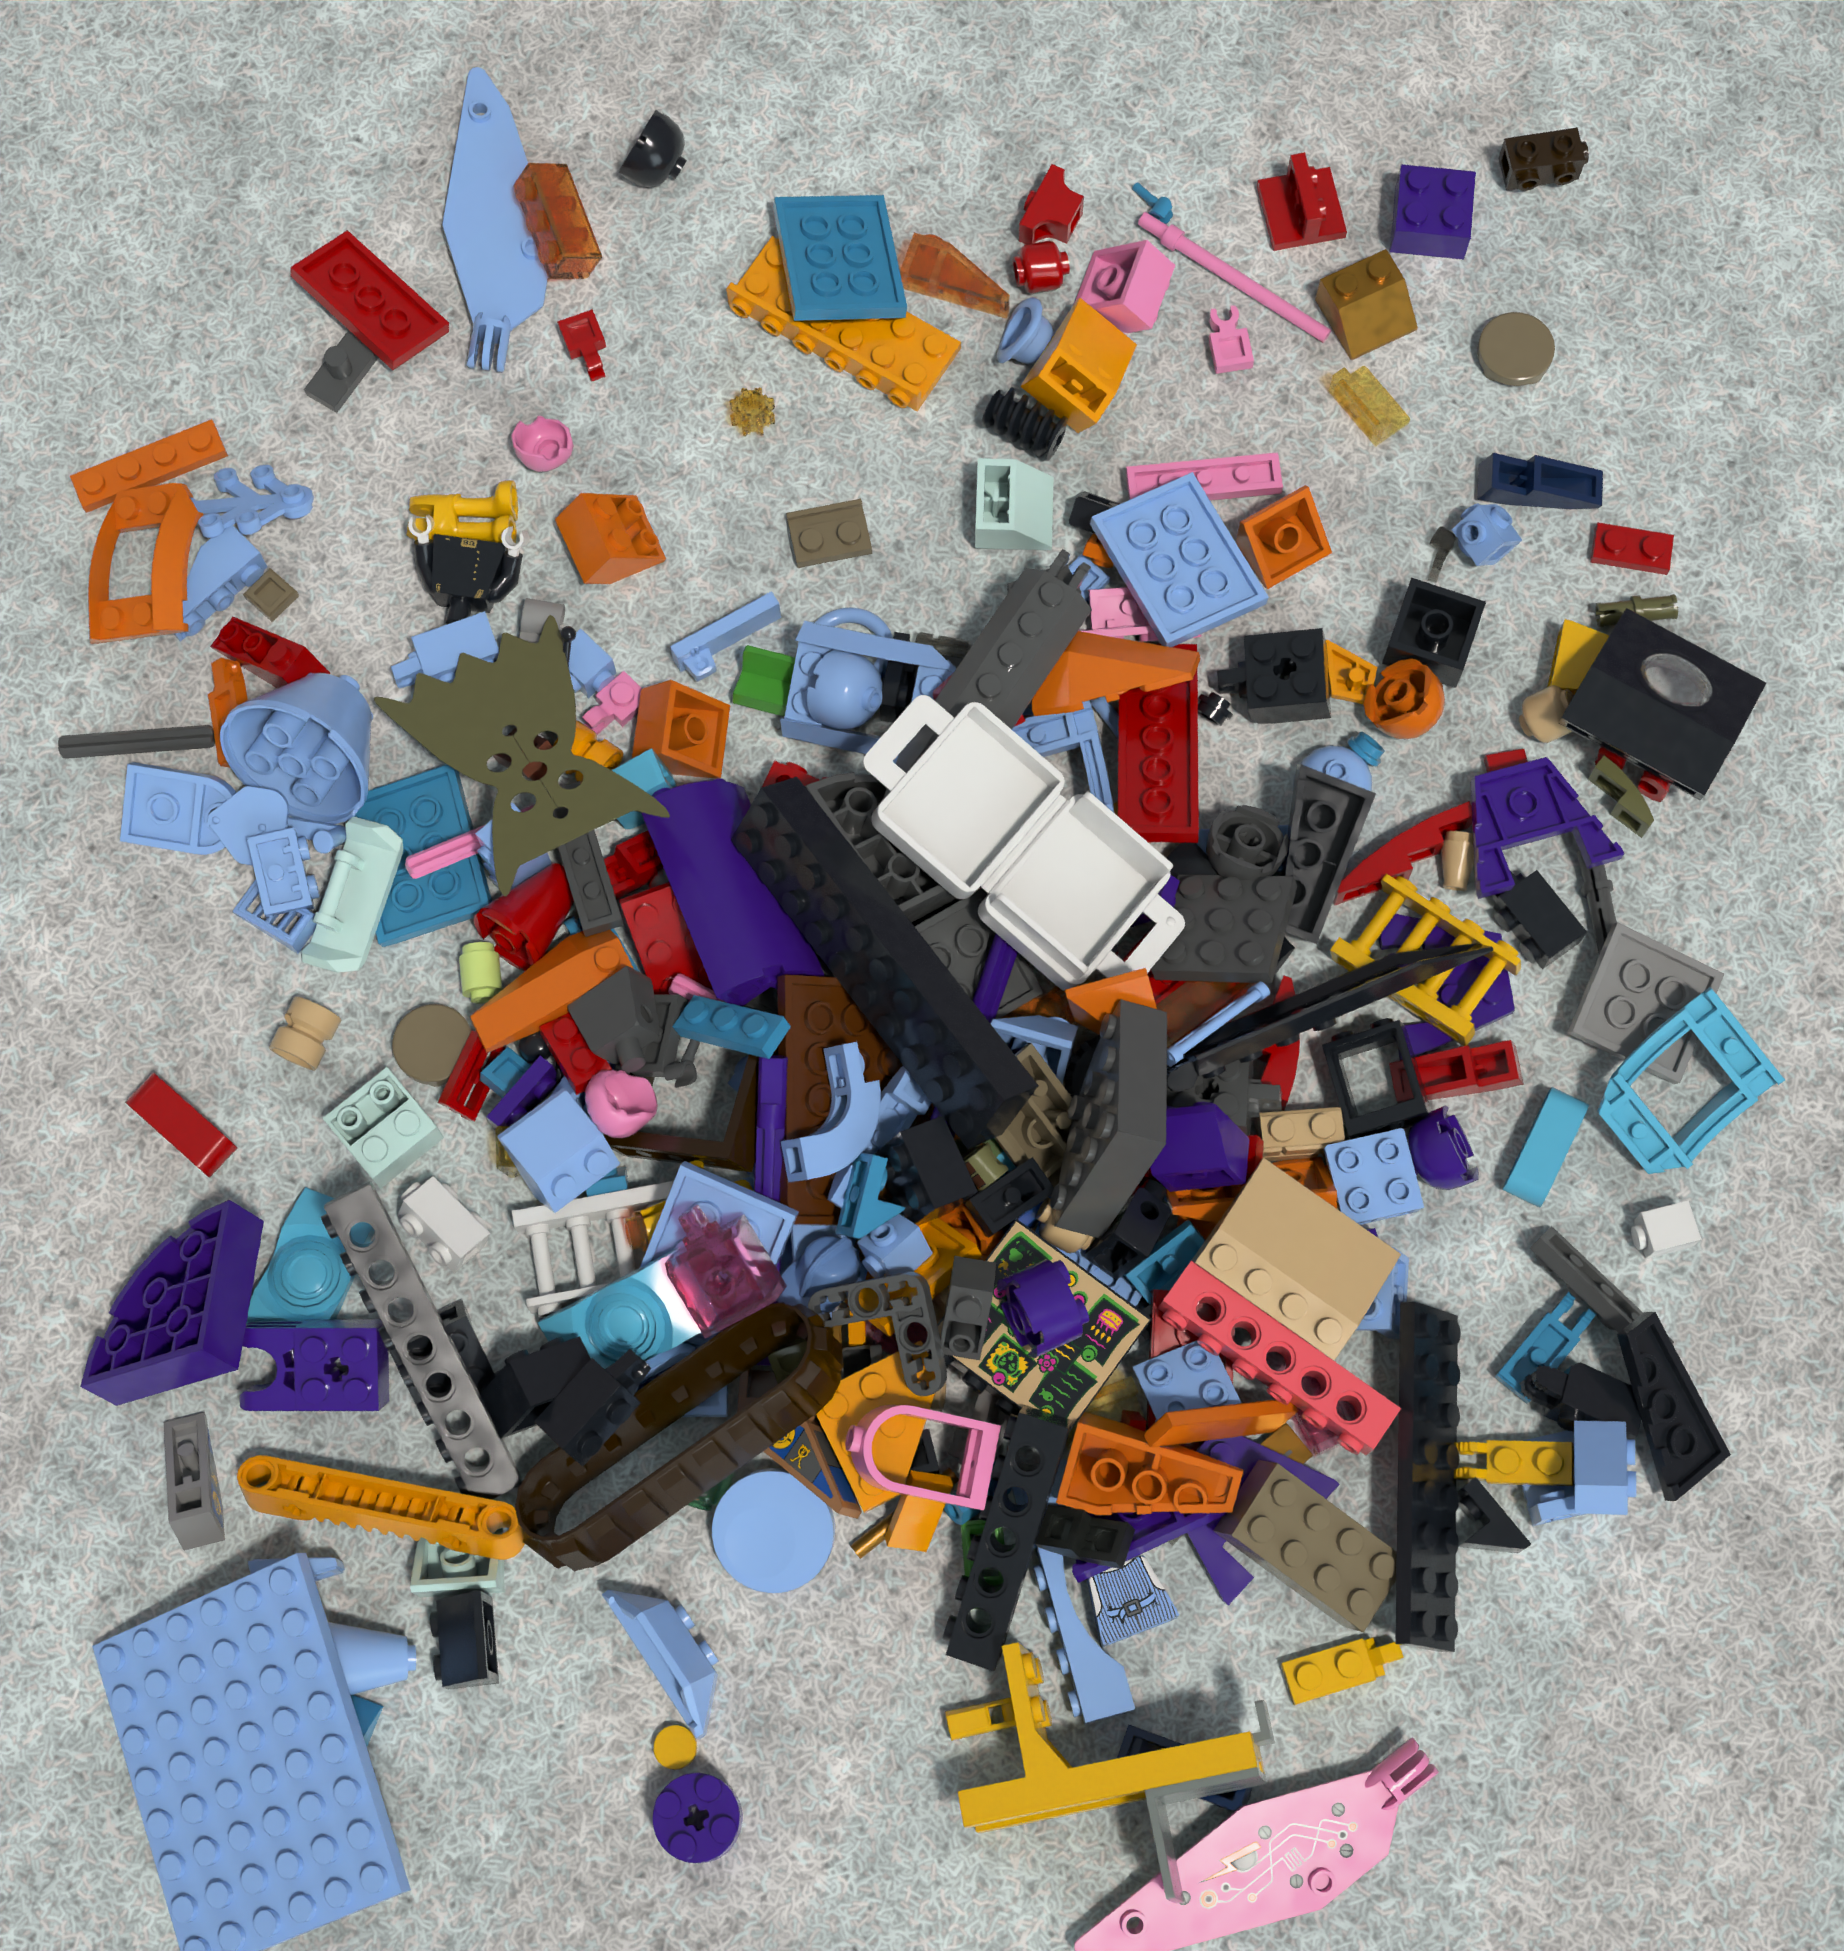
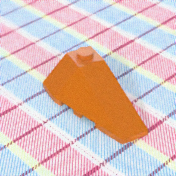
M1078 631L1033 697V715L1070 713L1084 709L1083 702L1105 696L1107 703L1119 700L1120 694L1139 687L1144 692L1193 680L1201 659L1200 654L1196 651Z
M611 930L587 937L581 931L565 938L474 1012L470 1019L486 1053L539 1032V1026L569 1013L567 1006L625 966L633 968L619 938Z

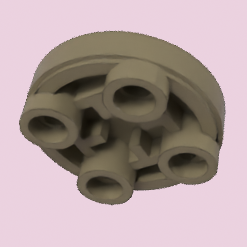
M1520 312L1505 313L1492 319L1484 327L1477 346L1478 359L1485 377L1510 386H1523L1539 382L1549 369L1555 353L1554 339L1548 327L1536 317Z
M439 1004L418 1007L404 1016L396 1027L392 1041L395 1060L401 1070L412 1080L433 1087L442 1086L447 1083L472 1030L466 1019L453 1008Z

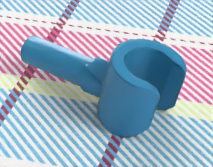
M1139 182L1135 183L1132 190L1152 207L1148 213L1167 225L1173 217L1171 201L1167 197H1160L1158 199Z

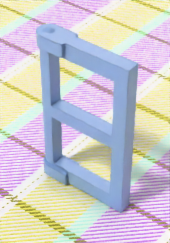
M1262 981L1254 984L1247 989L1245 994L1239 996L1177 1043L1168 1047L1167 1065L1171 1067L1184 1058L1183 1054L1254 1002L1258 1003L1269 996L1270 990L1267 985Z

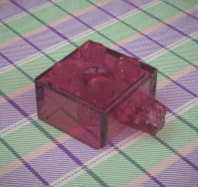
M699 1205L679 1216L678 1220L687 1235L682 1239L685 1246L674 1252L664 1264L668 1278L705 1339L777 1301L787 1285L745 1214L721 1227L716 1220L710 1223ZM720 1271L722 1272V1274L725 1273V1274L728 1275V1276L726 1277V1279H724V1278L720 1275V1273H719Z

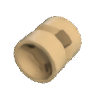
M294 997L284 1016L288 1025L278 1028L269 1045V1049L294 1064L315 1071L326 1052L322 1043L324 1040H332L342 1020L335 1013L317 1003L301 997Z

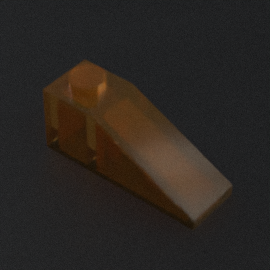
M914 232L900 269L903 289L1002 318H1008L1010 295L950 242H946L933 234L922 235Z

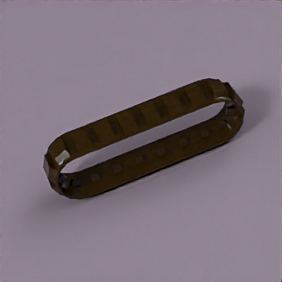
M784 1302L765 1304L748 1312L635 1392L633 1396L641 1402L639 1406L631 1413L628 1420L621 1424L602 1445L598 1453L592 1456L583 1467L558 1447L543 1457L527 1472L518 1488L515 1503L518 1524L524 1531L523 1543L557 1569L567 1565L573 1571L593 1568L619 1554L813 1417L833 1398L840 1384L843 1369L842 1345L833 1336L834 1331L831 1327H824L826 1322L817 1313L801 1303L794 1306ZM796 1339H803L807 1342L806 1352L799 1366L785 1380L575 1528L561 1535H557L554 1532L559 1512L564 1503L576 1491L781 1346Z

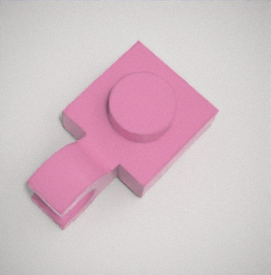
M623 671L595 695L599 706H594L583 715L582 719L586 722L584 725L595 731L597 735L613 720H616L623 727L638 714L642 688Z

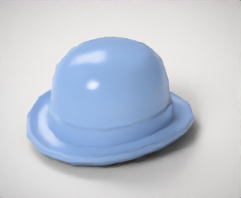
M1031 297L1023 300L1014 310L997 351L998 362L1003 364L1012 358L1025 364L1036 363L1054 335L1052 325L1042 315L1043 308L1039 299Z

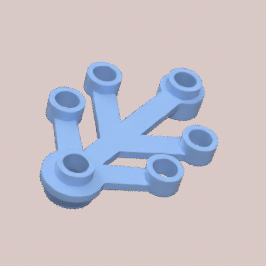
M260 465L255 467L250 473L253 484L257 489L268 490L272 493L271 495H259L239 481L235 469L224 468L214 474L217 489L220 492H228L235 498L196 501L194 498L190 499L198 512L205 514L197 522L202 535L212 538L219 536L224 532V529L237 523L240 533L249 535L258 532L263 525L282 514L290 519L301 518L310 513L313 508L314 496L312 490L299 484L286 485L275 477L273 468L270 465ZM219 512H226L221 516L217 514Z

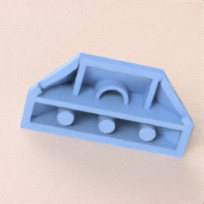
M615 1590L604 1592L602 1596L696 1739L700 1740L706 1736L718 1677L713 1665L719 1662L706 1640L698 1644L689 1630L696 1625L682 1604L674 1609L672 1604L664 1599Z

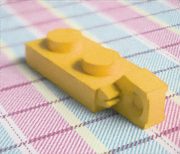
M1362 1638L1283 1662L1281 1667L1293 1705H1297L1375 1681L1376 1678L1385 1675L1383 1664L1400 1660L1404 1657L1400 1645L1395 1644V1642L1376 1647L1374 1638L1366 1640Z

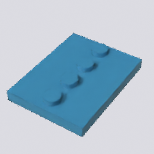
M884 195L774 197L773 211L794 321L906 317L907 303Z
M444 765L368 791L364 805L354 817L387 825L403 839V854L376 930L379 945L382 947L390 946L472 919L481 908L492 902L479 853L417 879L411 878L405 867L408 856L473 830L463 786L457 770L449 765Z

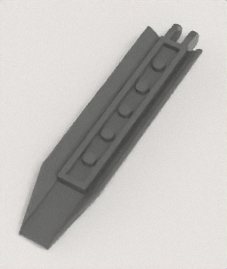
M1064 549L1058 554L1048 572L1025 568L935 701L954 718L967 704L972 702L981 703L1012 730L1092 611L1085 599L1077 591L1088 575L1091 566L1085 562L1079 565L1069 585L1056 578L1067 565L1071 555ZM925 724L899 753L896 765L907 773L939 735ZM886 789L884 798L889 794L890 790Z

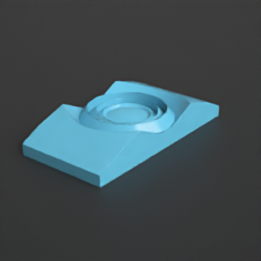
M305 1187L283 1224L269 1266L253 1291L246 1324L255 1321L337 1319L355 1275L352 1277L349 1275L340 1257V1254L346 1250L339 1236L331 1239L321 1220V1216L327 1214L324 1205L335 1198ZM359 1222L351 1228V1236L359 1244L370 1243L375 1232L374 1228L366 1222Z
M678 1247L541 1319L538 1325L548 1342L562 1337L565 1342L580 1336L590 1358H593L606 1369L629 1349L646 1361L653 1356L673 1349L716 1324L720 1319Z

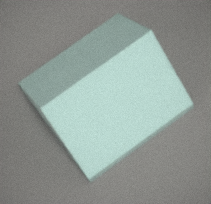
M503 1528L496 1530L493 1534H502ZM420 1538L417 1541L410 1583L411 1593L420 1598L455 1596L480 1590L486 1594L505 1592L504 1560L454 1551L440 1545L438 1542L434 1545L430 1544L425 1538Z

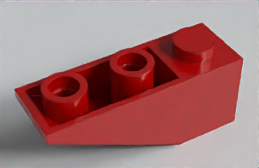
M232 617L227 625L221 629L218 637L210 646L228 659L238 661L241 667L275 688H280L306 677L309 673L330 674L305 646L236 617Z

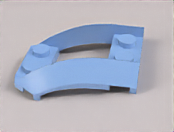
M804 621L795 639L799 643L785 716L780 718L782 736L866 754L881 738V736L830 728L812 719L807 704L808 686L815 688L819 675L813 674V671L823 656L833 649L919 665L912 701L920 695H927L934 700L933 691L953 674L957 668L949 660H946L933 645L903 641Z
M1090 700L1083 702L1084 709L1070 713L1032 716L1025 718L1026 721L1013 727L1012 730L1043 757L1081 747L1090 793L1114 813L1106 763Z

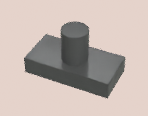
M347 332L337 346H332L326 350L324 354L325 362L304 388V391L308 397L338 413L379 357L357 337Z

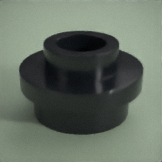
M1212 691L1208 697L1203 694L1199 695L1198 713L1219 726H1222L1226 719L1230 720L1233 714L1227 710L1231 704L1223 697Z

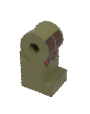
M988 1142L971 1148L962 1156L978 1192L984 1190L1009 1170L1006 1165L1002 1164L995 1157Z

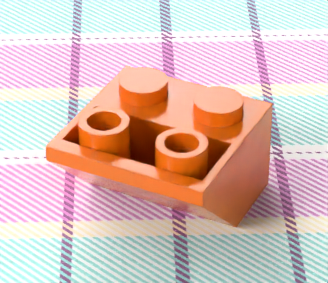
M580 493L555 518L584 584H612L666 560L659 540L654 534L637 495Z

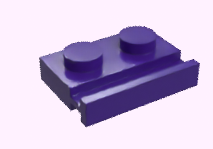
M541 1055L486 1116L498 1134L532 1111L555 1087L557 1073L553 1065Z

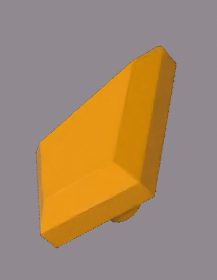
M1326 640L1331 698L1364 704L1368 688L1371 683L1374 685L1377 666Z

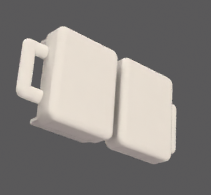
M927 695L917 696L864 756V768L890 790L889 794L872 814L874 828L955 898H969L981 886L988 895L978 907L980 919L1060 989L1066 990L1082 985L1095 969L1106 978L1146 968L1148 973L1184 929L1185 920L1183 916L1158 895L1170 878V870L1173 868V864L1090 792L1074 795L1069 800L1060 795L1065 783L1062 773L981 703L972 702L967 704L954 718L931 697ZM926 724L939 736L909 771L905 773L893 760ZM1143 912L1156 925L1124 962L1111 950Z

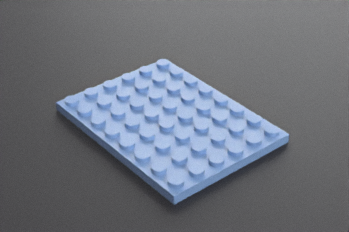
M296 1553L92 1646L180 1951H264L411 1890L306 1553Z

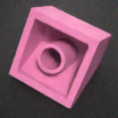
M1148 240L1096 250L1092 255L1076 300L1078 298L1083 299L1121 332L1132 333L1152 329L1157 320L1158 311L1165 292L1169 287L1175 264Z

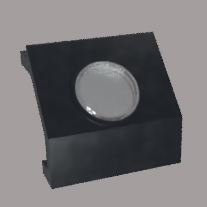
M1626 608L1580 684L1559 724L1692 797L1701 800L1734 746L1766 682Z

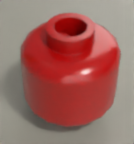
M1053 241L1024 245L1020 248L1018 256L1013 257V270L1017 286H1023L1029 294L1059 289L1063 284V275L1070 273L1066 251L1059 252L1057 245Z

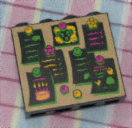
M1016 1219L985 1260L995 1262L996 1271L994 1292L980 1360L944 1355L946 1369L953 1365L964 1374L961 1380L979 1394L986 1390L997 1398L998 1401L995 1405L1009 1417L1011 1414L1018 1416L1022 1407L1026 1405L1072 1420L1071 1431L1152 1319ZM1047 1259L1052 1263L1061 1260L1070 1275L1071 1283L1068 1286L1074 1298H1079L1084 1303L1088 1311L1089 1322L1082 1325L1083 1334L1080 1338L1037 1358H1031L1027 1355L1032 1350L1030 1345L1021 1347L1009 1328L1001 1307V1303L1008 1301L1006 1292L1004 1290L998 1293L997 1283L998 1280ZM944 1316L937 1324L940 1337ZM931 1350L928 1352L929 1356H932Z

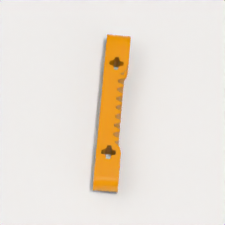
M266 1455L251 1457L243 1462L238 1469V1484L247 1504L253 1510L261 1513L304 1521L312 1520L314 1517L319 1522L329 1519L338 1526L341 1522H345L353 1529L357 1525H361L368 1532L376 1528L383 1535H387L391 1531L399 1538H403L405 1534L409 1535L414 1541L425 1538L430 1544L435 1545L438 1542L440 1545L454 1551L498 1560H506L516 1556L525 1545L523 1543L524 1531L518 1524L516 1510L511 1504ZM268 1481L265 1485L256 1487L260 1482ZM500 1528H509L505 1533L493 1534Z

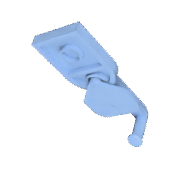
M136 762L127 764L120 835L121 842L199 855L212 854L227 848L238 863L253 866L247 842L249 837L294 827L298 837L306 836V839L313 840L314 848L323 854L330 852L333 848L346 841V827L289 817L288 801L281 792L275 789L250 785L236 793L231 785L216 776Z

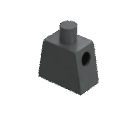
M625 966L567 1007L590 1050L595 1055L613 1064L620 1063L623 1071L633 1072L645 1065L646 1060L642 1048L659 1037L660 1026L651 978L629 966Z

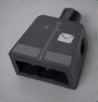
M1152 1179L1146 1180L1142 1187L1138 1186L1101 1239L1095 1237L1083 1257L1115 1280H1118L1148 1258L1172 1213L1170 1206L1163 1202L1167 1194L1166 1188L1158 1181Z

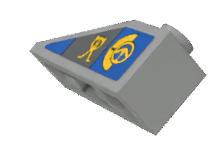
M202 1412L164 1422L169 1524L184 1551L224 1541L223 1505L206 1414Z

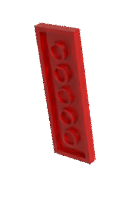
M1178 644L1173 647L1197 652V644ZM1196 669L1193 680L1144 692L1139 687H1136L1119 695L1118 817L1147 842L1198 843V675Z

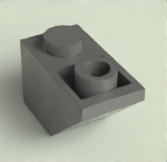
M954 1256L940 1337L944 1355L980 1360L994 1292L995 1262Z

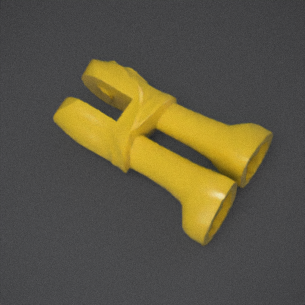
M514 480L499 482L494 496L486 498H462L461 494H428L413 496L409 499V511L412 514L420 517H426L427 515L433 517L435 524L433 530L429 533V539L433 540L434 534L502 543L501 536L503 531L513 526L511 538L516 543L517 528L515 521L518 520V496ZM458 516L496 519L492 522H460ZM416 518V527L421 531H426L428 526L426 518ZM407 525L406 535L409 538L414 539L416 541L417 536L413 535L410 532L409 527Z

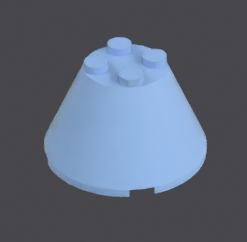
M309 673L306 677L246 701L232 709L221 726L220 742L226 761L245 786L252 785L275 789L281 792L288 801L289 816L293 818L338 824L354 817L367 799L373 714L368 702L359 692L360 686L358 682L347 675L337 677L326 673Z

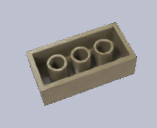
M1257 1461L1237 1493L1232 1513L1222 1516L1213 1530L1336 1622L1346 1628L1360 1632L1366 1630L1396 1581L1397 1551L1278 1463Z

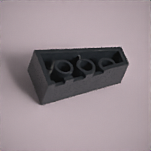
M1302 764L1296 765L1287 833L1289 839L1288 853L1284 859L1282 876H1294L1297 884L1286 933L1317 944L1376 793Z

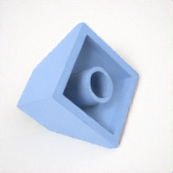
M1040 1015L992 1019L991 1025L1014 1054L1028 1043H1032L1061 1084H1063L1078 1026L1072 1025L1059 1017L1047 1018Z

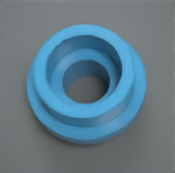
M1361 731L1356 737L1351 736L1347 743L1351 747L1350 750L1355 751L1364 759L1367 765L1371 764L1377 767L1381 763L1380 757L1385 751L1372 737Z

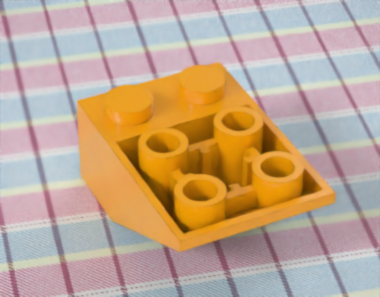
M1078 298L1020 387L1047 409H1053L1055 411L1054 414L1061 419L1063 416H1066L1068 418L1067 425L1077 433H1080L1097 424L1116 395L1137 344L1083 299Z

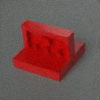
M1305 152L1290 155L1287 175L1257 181V190L1273 251L1346 238L1347 229L1330 167L1315 169L1314 166L1308 165Z

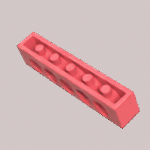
M1190 1261L1158 1307L1164 1313L1162 1317L1169 1325L1179 1331H1183L1186 1328L1199 1337L1197 1343L1203 1349L1215 1356H1218L1219 1353L1223 1354L1234 1362L1232 1368L1248 1380L1257 1378L1269 1387L1267 1393L1284 1405H1288L1291 1402L1303 1411L1302 1417L1304 1420L1317 1429L1323 1430L1326 1427L1339 1436L1337 1442L1355 1455L1361 1452L1366 1456L1373 1451L1401 1410L1395 1403L1193 1261ZM1200 1303H1207L1213 1306L1217 1313L1216 1320L1211 1322L1202 1320L1197 1314L1196 1306ZM1236 1327L1247 1330L1251 1336V1344L1249 1346L1236 1344L1232 1339L1231 1330ZM1277 1352L1281 1354L1286 1362L1285 1370L1275 1371L1270 1368L1266 1361L1267 1353ZM1310 1376L1315 1378L1321 1387L1320 1395L1311 1396L1307 1394L1301 1385L1302 1377ZM1338 1401H1347L1354 1407L1356 1415L1353 1421L1344 1420L1338 1415L1336 1409Z

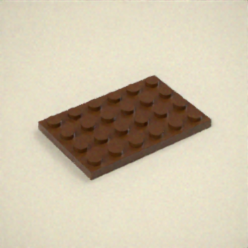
M782 975L777 977L778 1015L784 1016L791 1026L778 1045V1055L788 1057L784 1141L805 1137L814 1133L823 1125L829 1115L832 1094L824 1048L857 1042L859 1052L862 1054L865 1063L864 1081L867 1083L879 1080L881 1092L903 1066L836 977ZM932 1103L925 1115L916 1116L911 1127L931 1119ZM783 1157L780 1176V1203L799 1211L794 1225L837 1226L841 1208L827 1200L836 1172L809 1180L788 1182ZM885 1184L883 1190L879 1193L878 1200L892 1203L891 1193L887 1184Z

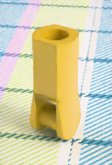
M1011 1697L945 1711L951 1741L1016 1726ZM1001 1706L1004 1722L992 1725L989 1709Z

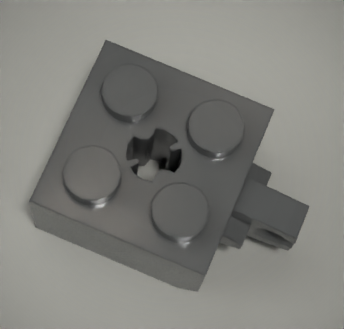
M1239 1060L1225 1065V1072L1212 1078L1204 1079L1202 1076H1198L1194 1087L1188 1090L1183 1089V1092H1172L1167 1088L1166 1106L1181 1108L1193 1106L1194 1103L1202 1101L1215 1103L1247 1136H1250L1251 1117L1260 1116V1112L1281 1111L1282 1108L1280 1085L1261 1084L1260 1079H1253L1254 1069L1252 1061L1240 1063Z

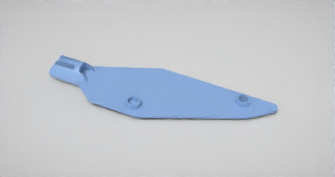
M475 67L468 73L442 226L473 323L467 366L469 368L476 367L479 344L482 341L484 342L482 370H491L495 344H499L497 371L504 372L510 332L544 306L554 240L510 107L485 70Z

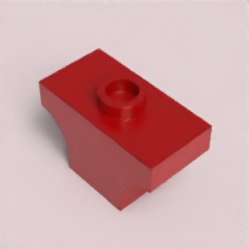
M1051 164L1038 190H1031L1024 205L1025 214L1019 223V242L1028 245L1044 238H1053L1063 243H1068L1083 215L1084 196L1070 190L1064 182L1065 169Z

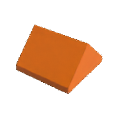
M1306 485L1239 523L1236 544L1266 589L1273 587L1332 553L1312 494Z

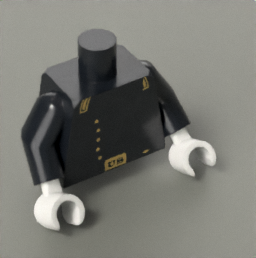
M415 515L410 518L408 523L409 530L413 535L417 536V540L414 541L417 572L425 590L434 596L437 606L448 607L446 624L470 617L471 611L490 613L494 603L501 602L518 585L523 558L520 548L525 547L530 540L526 530L521 531L518 544L514 543L511 538L513 526L503 531L501 536L502 543L434 534L432 540L429 539V533L434 528V519L427 515L426 531H421L416 527Z

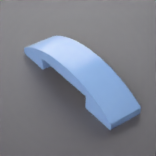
M904 1066L899 1069L881 1092L878 1122L871 1140L862 1153L875 1154L899 1132L909 1129L917 1115H925L932 1103ZM853 1162L836 1172L827 1199L841 1209Z

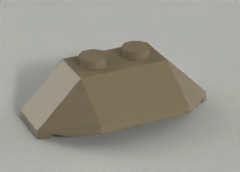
M1028 1043L1015 1056L1039 1086L1005 1132L995 1137V1140L1016 1168L1033 1157L1055 1187L1059 1184L1063 1156L1066 1151L1067 1137L1072 1119L1068 1118V1109L1072 1097L1033 1044Z

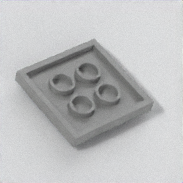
M1617 922L1612 924L1567 1033L1625 1060L1653 1031L1706 989L1711 987L1717 994L1724 973ZM1689 1030L1657 1057L1645 1071L1672 1084L1680 1083L1698 1037L1692 1030Z

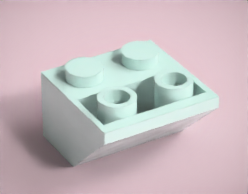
M978 458L975 548L1052 550L1054 477L1017 459Z
M388 1067L323 1117V1120L380 1189L444 1138L437 1126Z

